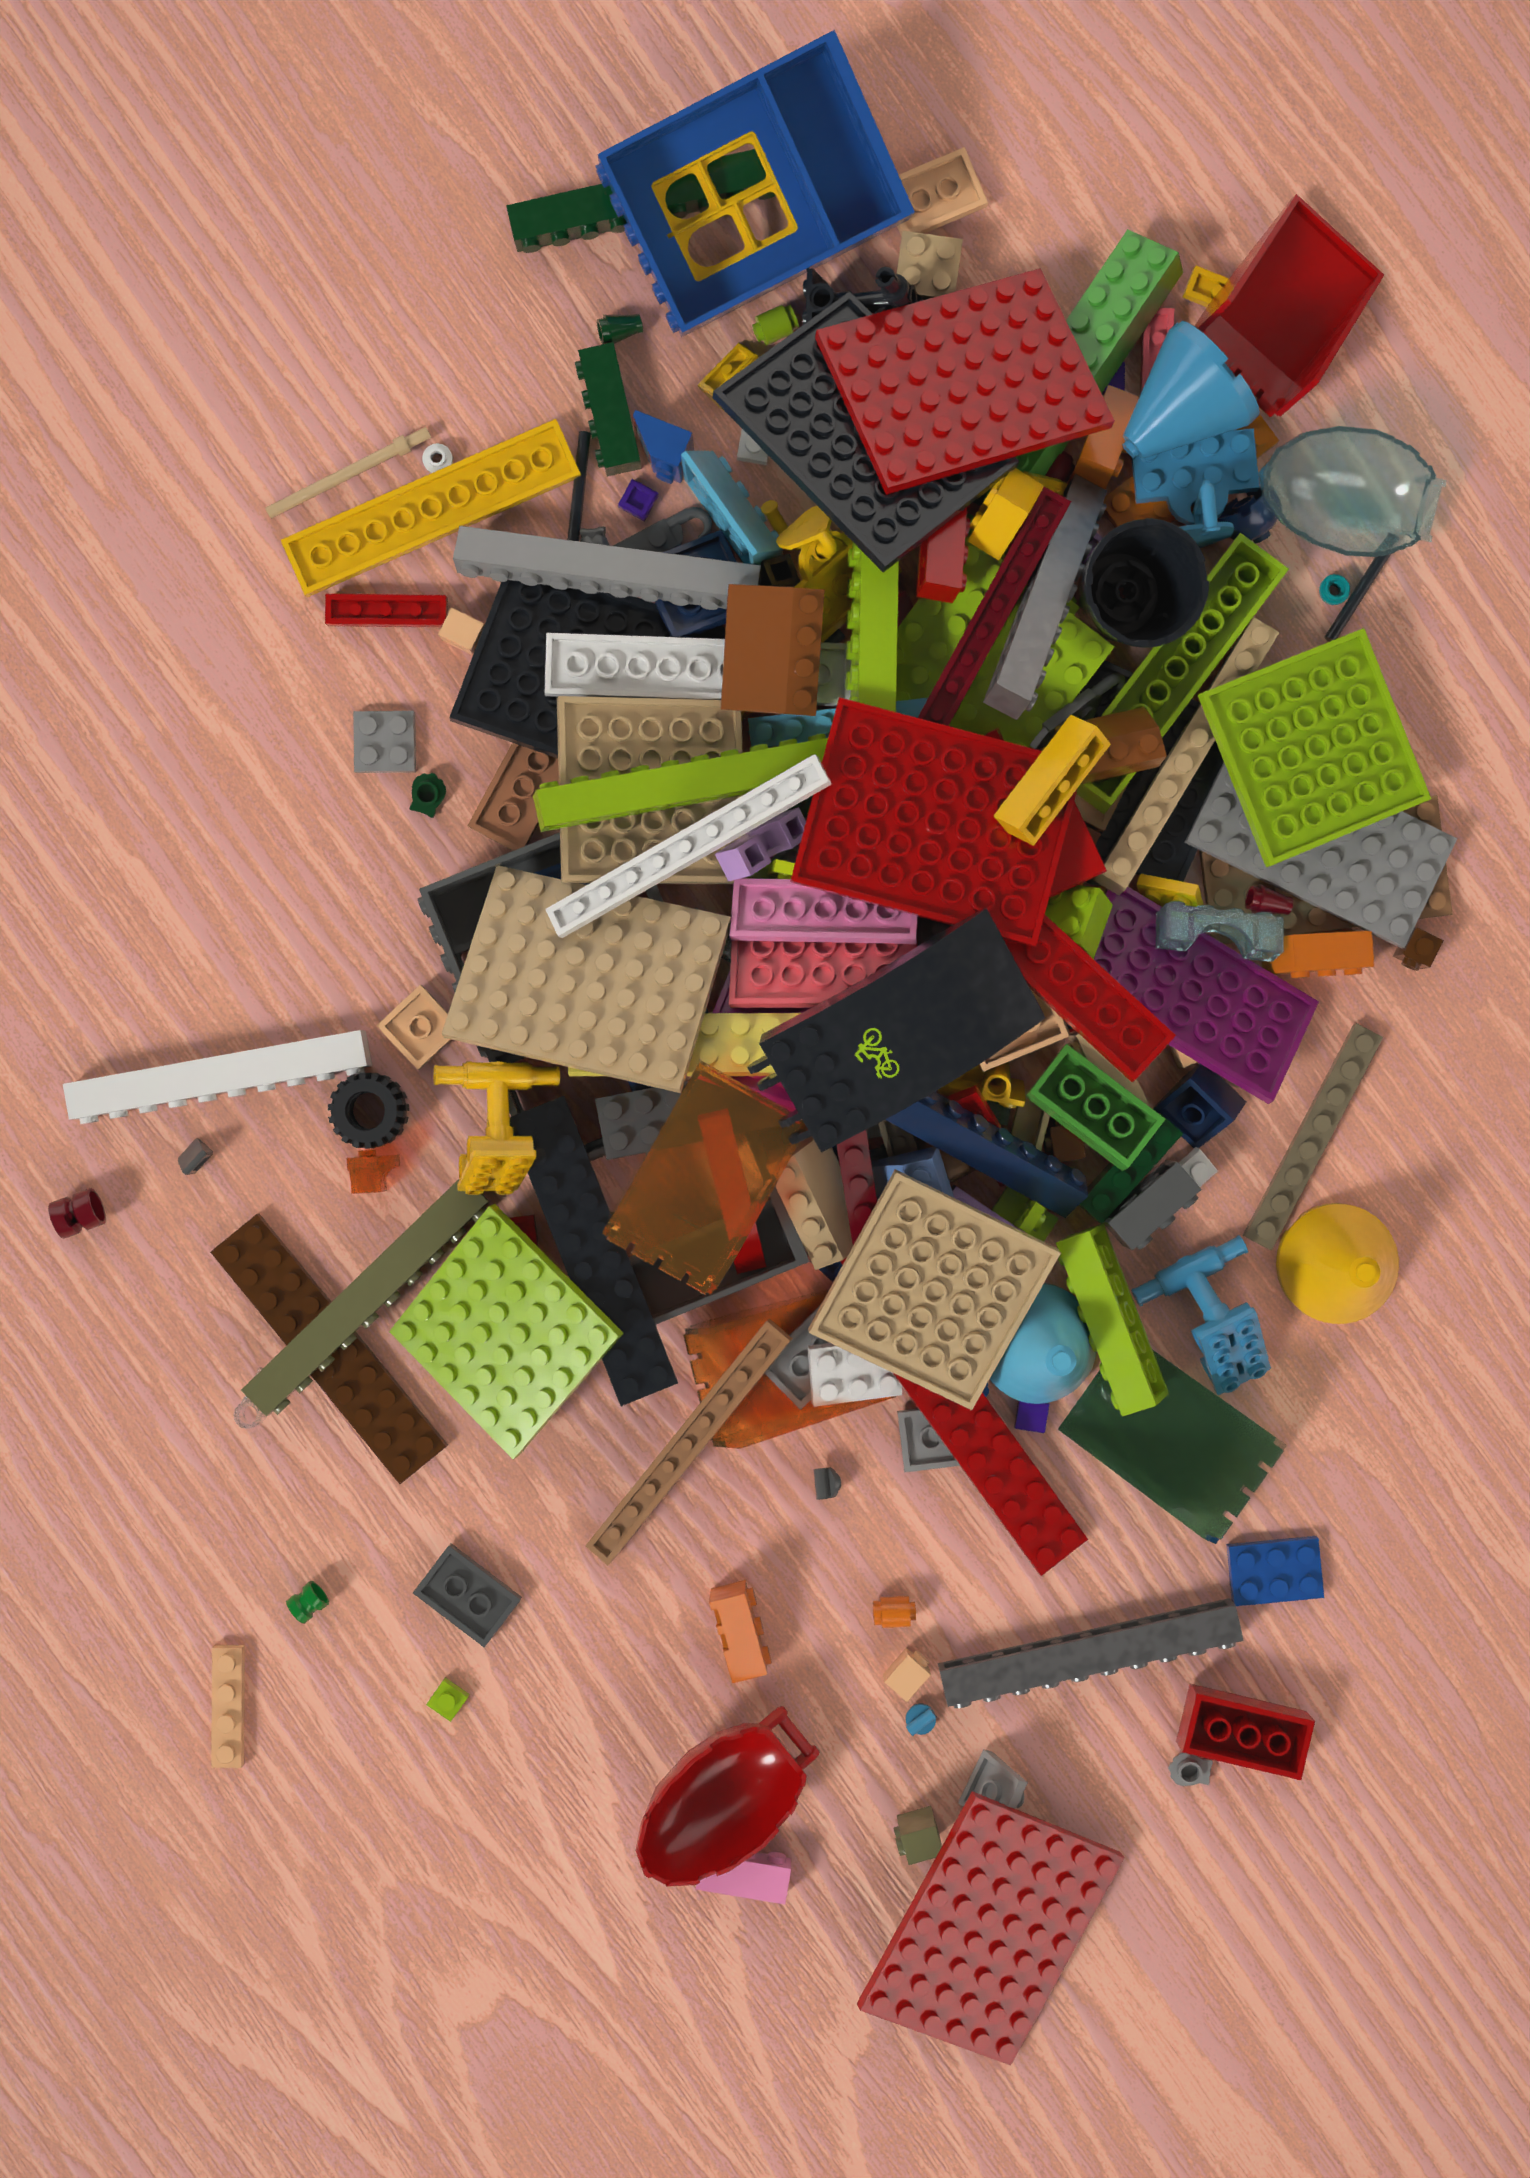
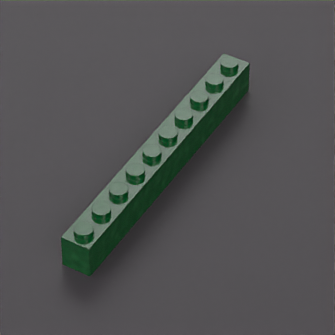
M755 149L722 156L707 166V171L718 195L724 200L763 181L766 177L765 170ZM688 174L676 180L669 186L666 192L665 201L667 208L677 218H684L687 214L697 211L702 213L709 207L708 200L694 174ZM602 184L506 205L517 252L533 253L540 250L543 246H564L574 239L590 240L598 237L601 233L609 231L612 233L624 232V225L627 222L624 215L617 216L611 204L609 195L613 194L610 186L604 188ZM769 192L759 197L758 199H770L774 197L775 194L773 192Z

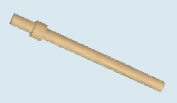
M426 427L406 437L401 435L393 439L392 444L265 507L272 519L398 454L403 456L411 452L410 448L430 439L431 435Z

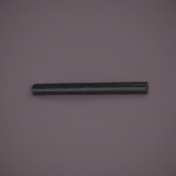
M579 431L576 465L581 476L575 478L573 482L567 540L579 541L591 438V433L587 431Z
M1393 535L1387 537L1324 636L1327 641L1330 642L1339 637L1399 542L1397 537Z

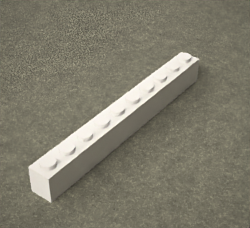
M358 1030L63 1084L69 1120L79 1119L80 1124L98 1122L99 1115L109 1114L110 1119L128 1116L127 1110L139 1108L140 1114L158 1111L157 1105L168 1103L169 1108L186 1106L187 1099L198 1098L199 1103L217 1100L216 1094L227 1092L228 1098L246 1095V1089L257 1087L258 1092L276 1089L275 1084L287 1082L288 1087L306 1084L305 1078L314 1076L317 1077V1081L335 1079L334 1073L346 1071L347 1076L358 1075L359 1073H365L364 1067L372 1066L366 1031Z

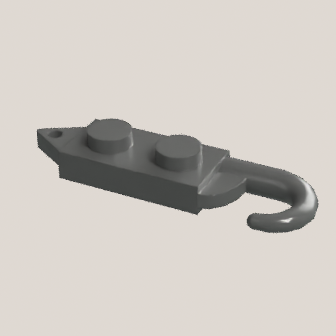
M686 508L613 546L665 552L682 544L683 530L681 525L693 518L700 519L704 524V530L698 538L710 534L712 529L711 517L701 508Z
M1119 672L1112 673L1091 689L1087 688L1072 703H1068L1042 723V730L1031 742L1030 746L1033 749L1046 747L1055 736L1054 728L1063 725L1070 715L1082 720L1094 718L1097 708L1102 702L1103 694L1115 686L1108 695L1109 700L1114 699L1124 687L1125 676Z

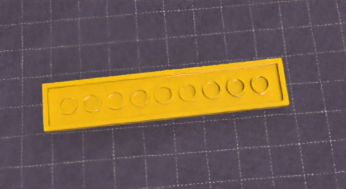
M554 419L283 538L281 543L302 591L308 598L458 532L459 526L469 527L567 484L581 476L558 421Z

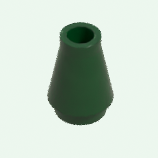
M604 314L603 318L597 319V330L602 344L611 342L615 344L632 335L643 332V324L640 314Z

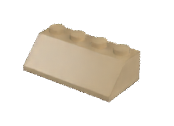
M811 1136L794 1145L790 1143L769 1151L766 1168L815 1270L844 1260L849 1255L853 1244L840 1163L833 1148L831 1147L821 1153Z

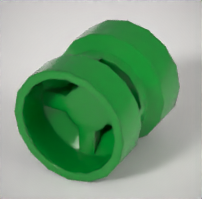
M310 1581L303 1586L300 1594L292 1595L286 1601V1604L291 1614L299 1622L305 1624L313 1617V1613L316 1610H322L329 1604V1599L317 1583Z

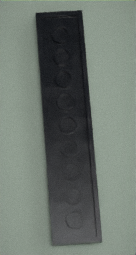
M565 1096L511 1116L510 1126L513 1127V1136H532L536 1158L527 1173L570 1280L624 1333L602 1358L620 1406L678 1384V1379Z

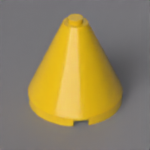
M1341 1203L1316 1206L1298 1216L1299 1218L1289 1230L1284 1232L1276 1256L1278 1280L1288 1300L1307 1316L1331 1324L1356 1322L1376 1312L1391 1295L1399 1271L1397 1247L1387 1227L1370 1212L1360 1207Z

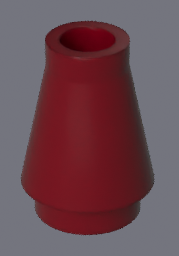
M1259 884L1248 889L1245 897V908L1251 910L1252 914L1289 915L1293 908V898L1284 896Z

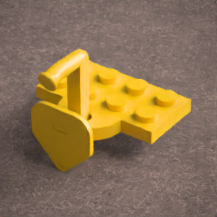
M774 500L766 501L761 506V512L766 515L771 526L779 535L776 539L777 545L783 549L800 551L799 571L803 580L795 587L825 590L821 643H823L847 622V611L851 610L852 598L847 597L848 579H852L853 568L848 567L849 548H852L853 541L845 534L831 530L832 520L818 506L808 509L788 526L778 510V503ZM899 566L898 575L902 572L900 566Z

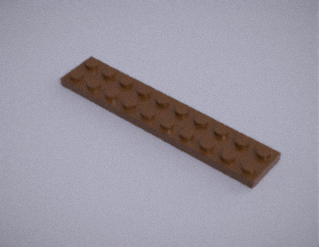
M260 1213L253 1216L210 1252L286 1346L331 1303L330 1299ZM355 1332L354 1335L357 1339L345 1350L339 1347L332 1354L335 1360L323 1372L317 1369L311 1376L396 1481L401 1484L446 1448L448 1444L357 1332Z

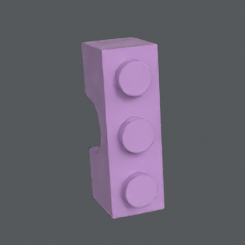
M799 808L782 812L715 853L728 882L753 875L771 863L769 857L784 850L792 849L801 843L806 821Z

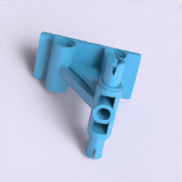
M1240 1235L1218 1247L1210 1245L1192 1255L1184 1256L1176 1263L1156 1272L1154 1279L1131 1289L1140 1307L1163 1294L1164 1296H1171L1185 1288L1189 1289L1202 1310L1205 1321L1204 1324L1192 1329L1191 1332L1204 1357L1200 1358V1361L1217 1395L1233 1392L1244 1382L1250 1379H1258L1271 1369L1255 1309L1245 1302L1230 1310L1225 1303L1221 1302L1207 1280V1277L1223 1270V1267H1225L1224 1263L1244 1253H1248L1246 1244Z

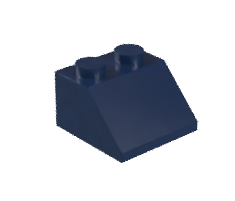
M1199 1063L1179 1080L1155 1105L1153 1110L1161 1113L1183 1133L1181 1137L1193 1148H1200L1236 1119L1246 1101L1217 1073Z

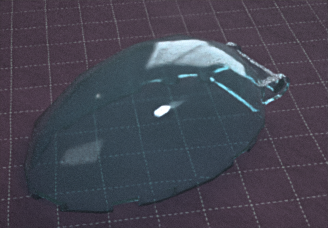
M1334 426L1299 434L1276 448L1258 473L1263 504L1290 532L1310 544L1345 556L1363 557L1389 555L1406 547H1411L1418 541L1432 542L1433 536L1430 533L1441 489L1446 486L1447 480L1436 478L1432 466L1428 465L1419 456L1420 453L1411 445H1407L1394 436L1376 429Z

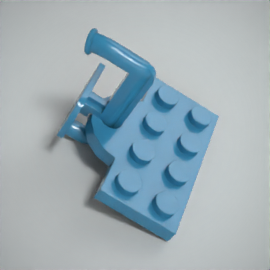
M1254 428L1229 431L1143 459L1139 456L1132 458L1136 504L1167 501L1170 513L1177 521L1186 525L1180 528L1188 533L1200 548L1232 536L1234 524L1217 521V518L1221 516L1227 505L1228 494L1258 492L1260 487Z

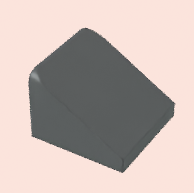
M196 1138L178 1158L182 1172L185 1175L195 1174L213 1155V1151L200 1139Z

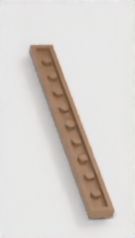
M768 1319L586 1544V1547L607 1566L612 1563L792 1341L793 1338L771 1319Z

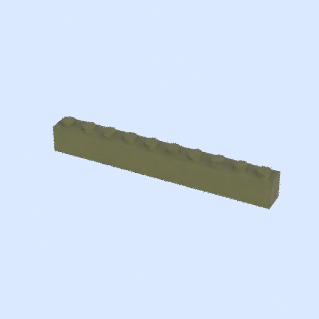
M458 1179L241 1391L265 1416L270 1415L273 1411L277 1415L281 1413L291 1403L287 1398L295 1390L300 1394L313 1381L309 1376L317 1369L323 1372L335 1360L332 1354L339 1347L343 1350L348 1348L357 1339L354 1333L361 1326L367 1329L379 1317L376 1311L384 1304L390 1307L401 1296L398 1290L405 1283L409 1286L415 1283L423 1275L420 1269L428 1261L433 1265L445 1253L441 1248L450 1240L456 1243L467 1232L463 1227L471 1219L477 1222L487 1209L485 1206L490 1201L483 1194L468 1195L465 1191H458Z

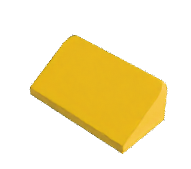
M739 342L697 386L722 409L712 398L713 391L759 357Z

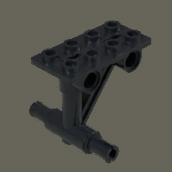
M889 267L880 268L875 275L878 278L875 281L881 287V290L852 293L872 314L923 301L916 292L915 286L913 284L910 285L902 275L895 274ZM814 268L807 269V280L803 282V293L806 298V310L803 311L802 315L803 325L849 292H835Z

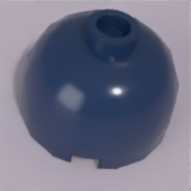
M1262 485L1259 487L1258 492L1246 493L1247 497L1240 501L1235 498L1226 505L1217 521L1234 524L1231 539L1235 540L1241 533L1256 544L1271 535L1269 530L1277 522L1279 504L1269 485Z

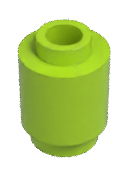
M790 304L785 307L779 305L755 316L756 323L752 324L758 342L764 341L766 346L793 333V330L799 328L796 315Z

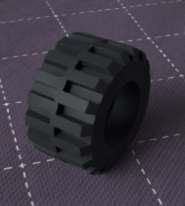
M359 1073L358 1075L347 1077L346 1081H341L337 1085V1091H333L330 1096L333 1099L332 1103L328 1104V1110H331V1117H328L329 1123H333L335 1126L332 1129L334 1133L340 1135L343 1142L350 1143L356 1148H376L394 1141L395 1137L403 1132V1126L408 1122L409 1118L406 1117V1113L409 1111V1104H406L405 1101L407 1096L405 1092L399 1089L401 1086L397 1082H393L390 1080V1077L380 1075L379 1073ZM368 1092L379 1096L385 1108L382 1122L377 1127L370 1129L359 1125L353 1114L356 1099L361 1094Z

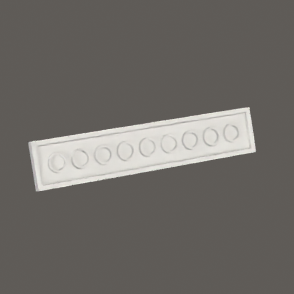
M546 633L545 696L721 700L725 639ZM821 643L817 706H837L839 697L850 700L851 690H846L845 687L846 672H850L851 660L846 659V643Z

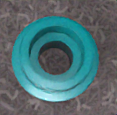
M1338 574L1327 576L1319 587L1321 599L1329 605L1343 603L1350 594V585L1347 579ZM1329 587H1337L1338 595H1332Z

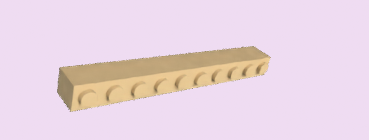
M1253 617L1240 634L1207 691L1257 671L1280 632ZM1200 702L1103 862L1107 872L1093 879L1117 895H1120L1128 887L1215 741Z

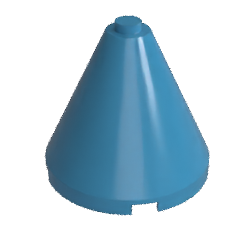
M1186 321L1177 322L1168 330L1124 431L1123 438L1125 442L1122 446L1132 458L1136 456L1142 459L1248 426L1260 414L1255 396L1242 375L1239 374L1235 377L1225 362L1228 360V357L1203 332Z

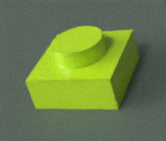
M445 1677L426 1705L451 1722L467 1700L469 1693Z

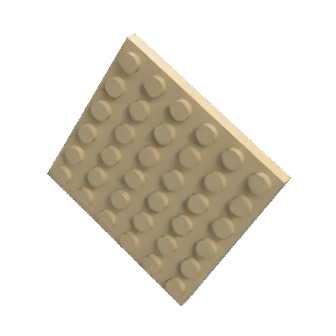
M558 696L559 785L570 784V779L580 776H589V780L601 778L600 774L608 771L618 770L620 775L631 773V768L642 765H649L650 769L660 768L661 763L670 760H679L680 764L691 762L692 757L708 754L709 759L721 757V752L738 749V752L742 753L741 711L721 710V700ZM741 796L560 828L561 883H592ZM732 842L659 884H734V880L728 882L715 856V853Z
M895 1169L810 1324L808 1331L816 1337L972 1410L1061 1252L1058 1248Z

